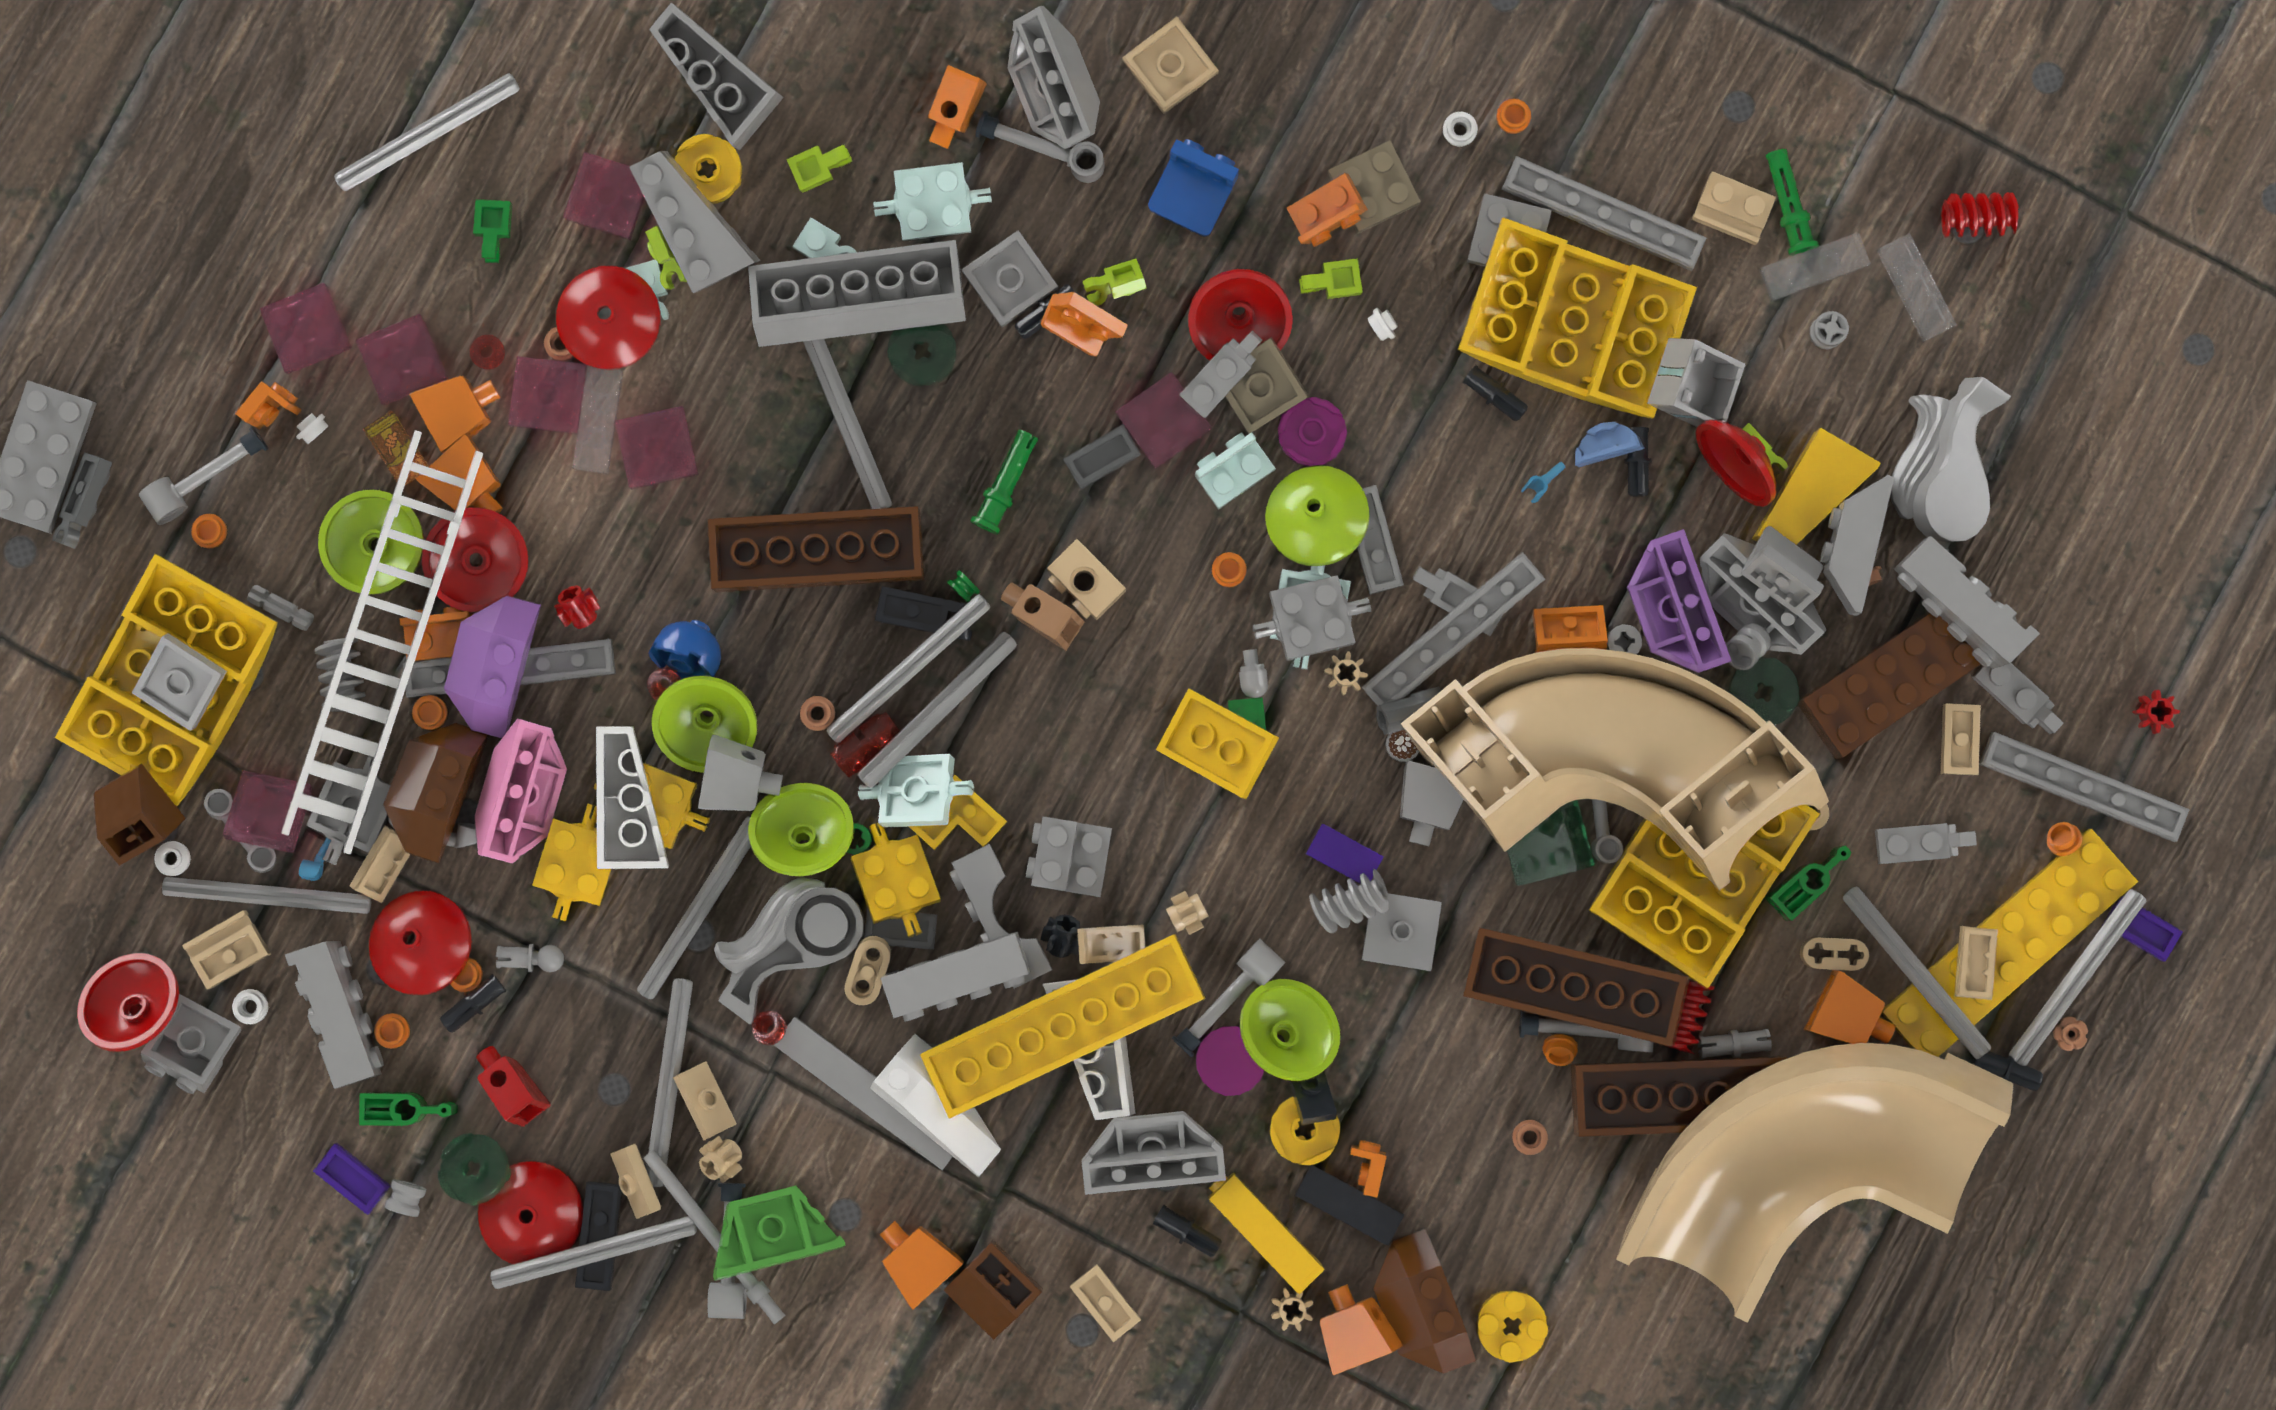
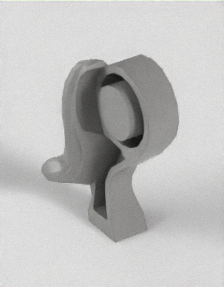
M1973 377L1965 378L1961 382L1957 394L1951 400L1931 395H1916L1909 398L1908 402L1916 409L1919 416L1917 428L1911 442L1900 456L1892 474L1894 481L1890 495L1892 504L1899 517L1903 519L1913 518L1916 527L1926 537L1932 536L1936 541H1966L1977 535L1985 525L1990 511V494L1987 477L1976 445V430L1981 417L2008 401L2011 397L2009 394L1986 378Z
M799 877L778 888L744 936L733 942L721 941L716 943L714 951L718 961L725 968L732 971L730 982L722 992L719 1002L748 1024H753L757 1011L759 986L766 977L782 970L815 968L847 958L856 950L865 934V917L861 906L850 894L837 888H825V883L818 879Z

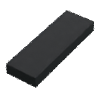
M1310 1165L1295 1193L1296 1197L1387 1246L1404 1217L1403 1213L1371 1196L1363 1195L1362 1191L1314 1165Z
M586 1182L580 1246L618 1236L622 1191L619 1184ZM615 1257L577 1267L575 1288L611 1291Z

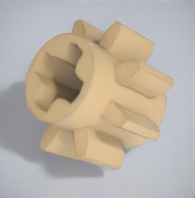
M1347 651L1345 659L1341 661L1333 655L1331 660L1335 667L1324 670L1325 674L1332 675L1333 678L1328 687L1340 686L1343 696L1347 692V687L1350 686L1354 690L1359 691L1361 688L1356 681L1358 678L1364 679L1368 677L1367 673L1360 672L1359 666L1364 661L1363 658L1357 662L1350 660V651ZM1342 665L1345 669L1351 666L1354 669L1351 675L1353 681L1350 682L1348 679L1341 681L1337 677L1341 672L1338 666Z
M1186 891L1170 898L1174 905L1167 908L1166 911L1177 933L1186 929L1190 935L1204 928L1201 920L1209 916L1197 893L1188 897Z
M717 1136L699 1150L704 1155L699 1161L700 1169L709 1179L717 1180L719 1178L724 1183L742 1170V1167L738 1164L742 1159L741 1149L730 1139L722 1141L721 1137Z
M1283 1288L1284 1297L1281 1300L1277 1298H1272L1271 1300L1274 1305L1278 1306L1279 1310L1272 1313L1271 1317L1272 1319L1282 1318V1330L1284 1331L1289 1324H1295L1296 1329L1301 1331L1300 1322L1303 1319L1309 1321L1313 1319L1309 1313H1306V1308L1312 1306L1313 1301L1306 1300L1303 1302L1301 1299L1303 1292L1300 1295L1297 1292L1293 1295L1289 1294L1286 1288ZM1293 1301H1297V1306L1301 1313L1299 1315L1293 1313L1291 1318H1288L1283 1306L1285 1304L1291 1305Z

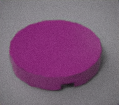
M1317 397L1306 398L1285 411L1281 416L1277 430L1279 444L1285 455L1296 464L1307 467L1323 466L1334 460L1343 449L1347 436L1345 420L1340 410L1328 400Z
M1223 1026L1210 1032L1200 1043L1196 1054V1068L1202 1082L1212 1091L1224 1096L1241 1095L1251 1090L1261 1080L1264 1072L1246 1050L1241 1037L1240 1027Z

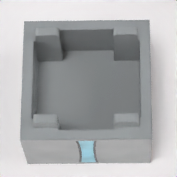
M1668 338L1647 404L1696 427L1705 420L1727 422L1745 363L1696 339Z

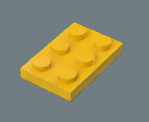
M1188 688L1156 750L1237 796L1247 799L1279 737Z

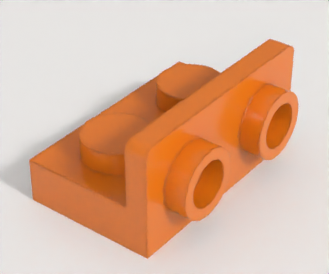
M1348 173L1342 174L1287 207L1301 235L1298 237L1300 243H1312L1313 247L1329 240L1332 237L1330 232L1341 226L1344 230L1358 223L1361 220L1359 215L1368 210Z
M1075 292L1053 294L1041 320L1043 328L1090 356H1097L1103 342L1109 338L1123 337L1128 326Z
M261 381L235 414L246 423L260 430L263 425L268 427L279 415L280 411L277 408L280 405L296 415L301 412V409L294 404L298 398L276 382L270 386Z
M1603 605L1533 610L1536 640L1535 653L1565 648L1607 649L1608 639Z
M453 607L443 608V614L430 615L414 662L451 658L461 621L474 615V613L458 610ZM407 617L399 618L400 626L404 627L405 644L411 646L419 621Z
M1360 1140L1359 1146L1351 1145L1350 1155L1370 1160L1369 1164L1362 1162L1358 1185L1363 1186V1195L1377 1198L1387 1155L1386 1152L1380 1151V1144Z

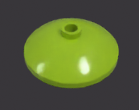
M1321 465L1305 467L1286 476L1271 493L1265 513L1267 531L1274 546L1288 559L1306 566L1329 565L1350 555L1365 537L1370 519L1369 504L1359 483L1340 469ZM1314 503L1320 505L1319 510L1316 512L1308 510L1310 505Z
M362 490L349 494L339 500L328 511L321 524L318 537L321 561L326 571L337 583L353 592L361 593L374 551L371 549V543L374 539H379L393 497L391 493L380 490ZM401 505L398 516L394 517L390 529L424 540L422 525L412 508ZM387 537L379 562L414 573L422 559L423 549ZM376 571L368 595L392 591L400 587L407 580Z
M693 676L673 683L660 695L652 714V731L658 747L672 762L685 769L704 773L707 751L712 735H717L752 748L757 734V718L751 702L736 686L711 676ZM710 711L713 716L707 717L702 712Z
M797 783L783 786L779 796L768 794L756 806L748 825L750 845L758 860L769 869L789 876L813 875L832 867L845 855L851 845L854 834L853 817L847 803L831 789L812 783ZM801 840H807V841H809V842L804 843V844H799V842H800Z
M1290 979L1272 980L1264 986H1259L1250 994L1243 1005L1240 1015V1032L1243 1043L1252 1059L1269 1074L1290 1081L1311 1079L1330 1066L1336 1057L1340 1045V1028L1337 1017L1328 1001L1312 987ZM1277 1034L1283 1036L1285 1042L1280 1041Z

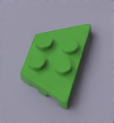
M797 1186L732 1201L726 1205L713 1278L716 1281L843 1248L845 1242L840 1235L837 1237L824 1222L825 1218L816 1208L809 1205L807 1197Z

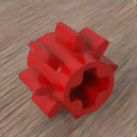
M571 586L559 594V604L555 605L554 608L564 627L572 623L576 629H582L591 625L596 620L597 613L595 611L600 609V605L590 587L582 591L580 586Z
M2154 690L2151 694L2152 700L2145 695L2138 697L2142 704L2139 709L2133 710L2132 713L2139 715L2141 720L2138 725L2139 728L2151 726L2152 733L2158 734L2161 731V724L2168 729L2174 727L2171 719L2173 715L2180 713V710L2174 709L2171 703L2175 698L2174 696L2161 698L2160 690ZM2155 707L2161 710L2162 715L2157 717V715L2151 714V708Z

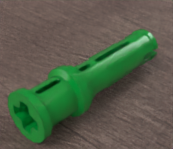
M1779 149L1766 154V159L1769 163L1774 187L1783 214L1779 223L1781 228H1785L1790 245L1787 251L1789 256H1795L1813 251L1819 247L1818 241L1813 239L1809 225L1811 215L1807 210H1803L1787 155V149ZM1780 172L1784 173L1790 197L1786 195ZM1790 206H1793L1794 212H1791ZM1797 228L1800 229L1802 240H1799Z
M1023 430L1017 431L1014 442L992 488L988 487L983 493L985 499L977 516H972L970 520L972 524L990 533L999 534L1000 528L998 526L1006 509L1011 508L1013 504L1011 495L1035 444L1038 442L1037 437H1032V434Z

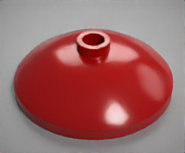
M599 266L582 272L564 289L556 310V325L562 343L577 360L593 368L616 370L636 363L649 352L659 334L661 311L654 291L638 274L623 267ZM603 308L611 310V315L607 319H600L599 312Z
M1248 269L1229 270L1210 278L1196 292L1188 313L1191 339L1197 350L1209 361L1226 343H1229L1234 338L1240 344L1251 331H1254L1262 339L1259 345L1272 337L1281 351L1288 341L1293 323L1291 305L1281 286L1269 276ZM1237 307H1242L1245 309V312L1241 315H1235L1233 310Z
M1705 420L1696 428V440L1702 455L1711 469L1728 488L1745 501L1760 507L1767 506L1775 499L1776 480L1772 464L1765 452V446L1757 437L1751 436L1743 429L1720 420Z
M474 507L465 508L436 596L455 609L469 612H479L505 596L513 597L521 588L528 570L526 543L517 527L505 516L493 510ZM443 518L439 520L429 532L426 541L444 546L450 521ZM423 549V573L425 577L433 579L441 555ZM474 553H479L483 557V563L478 567L470 563V557Z
M414 891L403 894L385 906L372 926L369 937V956L372 966L379 978L396 991L408 995L435 993L452 983L464 969L472 944L470 925L461 908L444 895L432 891ZM415 933L416 940L409 945L407 939L410 934Z
M145 953L127 954L108 962L89 979L79 998L77 1018L82 1033L94 1045L107 1051H128L148 1043L167 1026L176 1010L179 999V985L176 975L163 960Z
M539 1161L520 1162L503 1169L487 1184L478 1207L479 1228L486 1244L498 1257L511 1264L521 1263L573 1247L582 1228L583 1200L576 1184L561 1169ZM527 1209L532 1212L533 1219L531 1222H524L522 1220L521 1213L523 1210Z

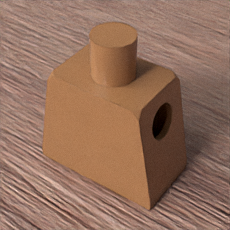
M1011 582L1001 597L1002 601L1013 607L1011 613L1021 623L1067 651L1085 623L1075 610L1032 584H1029L1024 590ZM1040 606V609L1036 613H1033L1034 610Z

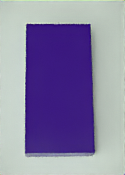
M1323 823L1306 852V855L1353 879L1361 884L1360 874L1362 873L1370 881L1372 880L1373 869L1377 870L1384 857Z
M2121 896V897L2115 902L2114 906L2112 907L2111 911L2109 912V914H2108L2107 918L2105 919L2104 923H2105L2106 920L2109 918V916L2112 914V912L2115 910V908L2117 907V905L2120 903V901L2123 899L2124 896ZM2141 908L2121 937L2160 961L2166 962L2183 931L2146 909Z
M338 1143L331 1147L313 1170L316 1175L367 1215L373 1211L391 1188L390 1184Z

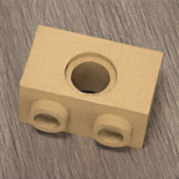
M1078 539L1047 567L1048 572L1051 574L1047 580L1061 594L1067 590L1076 599L1072 605L1086 619L1092 615L1098 620L1126 592V588ZM1087 573L1094 578V585L1090 590L1080 591L1075 587L1074 581L1079 574Z

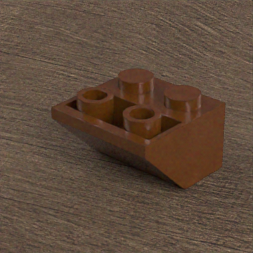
M142 763L93 793L97 839L119 866L165 840L186 819Z
M992 1239L943 1291L994 1340L1042 1293L1043 1288Z

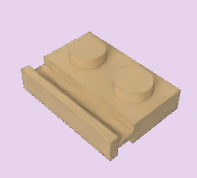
M1712 171L1692 220L1756 246L1776 197Z
M247 910L237 913L182 945L190 956V961L206 989H212L271 955L255 924L250 920Z

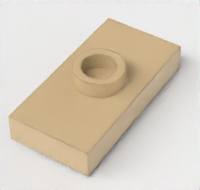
M386 825L383 827L349 885L355 891L380 903L385 899L410 854L405 852L394 829Z
M1144 925L1077 929L1080 964L1116 962L1145 948Z
M1960 926L1955 997L1992 1000L1997 929Z
M706 1061L673 1077L703 1140L737 1124Z
M633 1144L611 1153L610 1155L619 1175L620 1189L628 1197L636 1219L661 1210V1205L637 1145Z

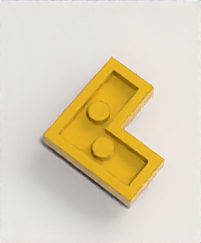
M953 776L954 781H962L958 776ZM973 792V795L953 796L950 803L948 825L908 827L936 850L957 825H960L984 847L1007 821L979 795Z

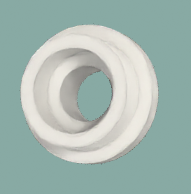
M1466 112L1452 113L1447 117L1443 125L1445 139L1451 145L1457 147L1469 145L1475 139L1478 131L1476 120ZM1463 125L1466 128V133L1464 135H1457L1454 132V126Z
M1379 308L1374 309V314L1367 318L1371 327L1381 341L1388 337L1392 340L1396 337L1393 330L1398 327L1397 323L1388 310L1381 312Z
M311 413L296 426L301 431L296 437L299 440L302 438L309 444L328 427L327 423L323 420L325 416L320 414L316 418Z
M169 841L163 843L157 849L154 860L157 869L167 876H178L188 869L191 856L184 844ZM170 852H174L177 856V861L174 865H169L166 861V857Z
M243 990L234 998L232 1004L233 1014L244 1024H256L262 1021L268 1012L267 998L258 990ZM249 1000H253L257 1005L254 1013H249L246 1010V1003Z

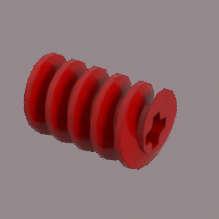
M1993 192L1989 198L1985 193H1978L1975 199L1970 193L1963 194L1961 199L1958 194L1951 193L1947 201L1944 200L1941 212L1944 237H1949L1951 228H1955L1957 236L1962 237L1965 227H1969L1972 237L1977 236L1979 227H1983L1986 237H1990L1993 227H1997L1999 236L2003 237L2006 228L2011 226L2012 233L2015 235L2019 215L2017 199L2012 192L2005 193L2003 198L1997 192Z
M1690 979L1675 1046H1664L1695 1055L1694 1052L1687 1048V1045L1699 1044V1040L1691 1032L1703 1030V1026L1697 1023L1695 1018L1707 1016V1013L1699 1008V1005L1711 1003V999L1705 996L1703 991L1714 990V986L1710 985L1706 989Z

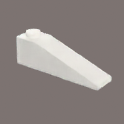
M914 1034L874 1080L870 1089L979 1177L1000 1152L1001 1148L975 1107L955 1117L948 1118L920 1056L921 1053L932 1049V1047Z

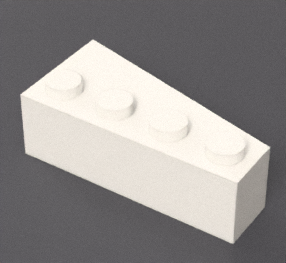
M596 727L597 869L669 868L634 727Z
M1076 980L1045 983L1043 986L1046 994ZM1126 1036L1074 1060L1081 1085L1095 1120L1136 1114Z

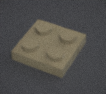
M1390 140L1328 170L1331 181L1344 173H1348L1368 209L1359 215L1361 220L1354 225L1357 234L1419 205L1421 202Z
M1272 337L1258 345L1250 353L1256 359L1252 364L1253 367L1225 396L1249 434L1309 396Z

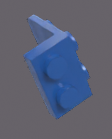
M1176 139L1170 151L1169 162L1149 200L1148 208L1154 214L1198 235L1207 237L1211 234L1235 185L1239 169L1234 167L1235 162L1226 156L1217 154L1216 157L1204 153V147L1192 140L1185 139L1183 143Z

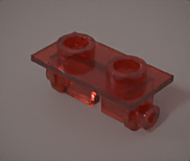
M886 711L881 715L875 714V716L859 727L865 736L861 741L852 732L837 745L833 746L835 750L830 755L848 778L854 773H859L901 732Z

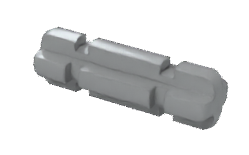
M254 585L248 593V602L258 607L263 606V610L290 623L292 621V625L301 630L307 631L313 622L314 615L302 608L298 610V606L276 594H269L268 590L258 585Z

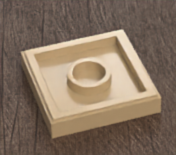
M1177 16L1122 57V61L1163 114L1219 72Z

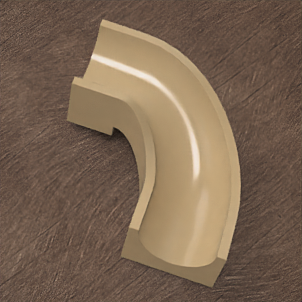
M1565 648L1536 652L1515 658L1483 672L1463 687L1455 679L1401 723L1425 761L1430 766L1434 765L1448 780L1505 852L1566 803L1578 799H1597L1622 806L1656 825L1685 852L1720 891L1730 883V868L1738 852L1763 825L1790 808L1808 804L1820 810L1829 802L1816 769L1770 720L1766 723L1754 710L1735 696L1702 677L1653 658L1622 651L1596 648Z
M1856 1043L1834 1045L1804 1052L1779 1061L1749 1076L1726 1091L1704 1109L1680 1134L1665 1154L1658 1168H1655L1627 1224L1616 1260L1629 1266L1633 1260L1640 1257H1658L1682 1264L1703 1275L1719 1287L1731 1301L1735 1312L1734 1316L1748 1323L1775 1268L1788 1247L1813 1221L1837 1205L1855 1199H1873L1948 1234L1954 1222L1955 1213L1966 1183L1983 1148L1998 1125L2005 1127L2011 1115L2013 1083L1950 1053H1947L1945 1059L1921 1050L1892 1044Z

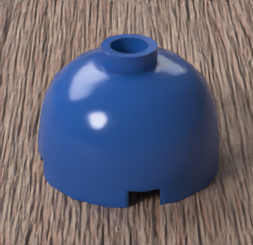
M692 620L691 622L680 621L670 623L664 627L656 637L648 653L650 659L660 669L664 670L667 665L677 670L673 677L682 680L693 676L714 677L721 661V648L716 637L709 632L710 628L708 625L698 620Z

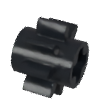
M1066 914L1059 915L1055 919L1049 917L1040 937V940L1047 942L1046 951L1059 958L1068 957L1071 953L1077 955L1079 951L1077 929L1080 928V921Z

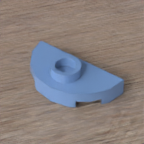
M1616 422L1600 423L1586 432L1587 435L1581 440L1579 448H1576L1575 465L1577 467L1586 466L1644 449L1640 437L1629 427Z

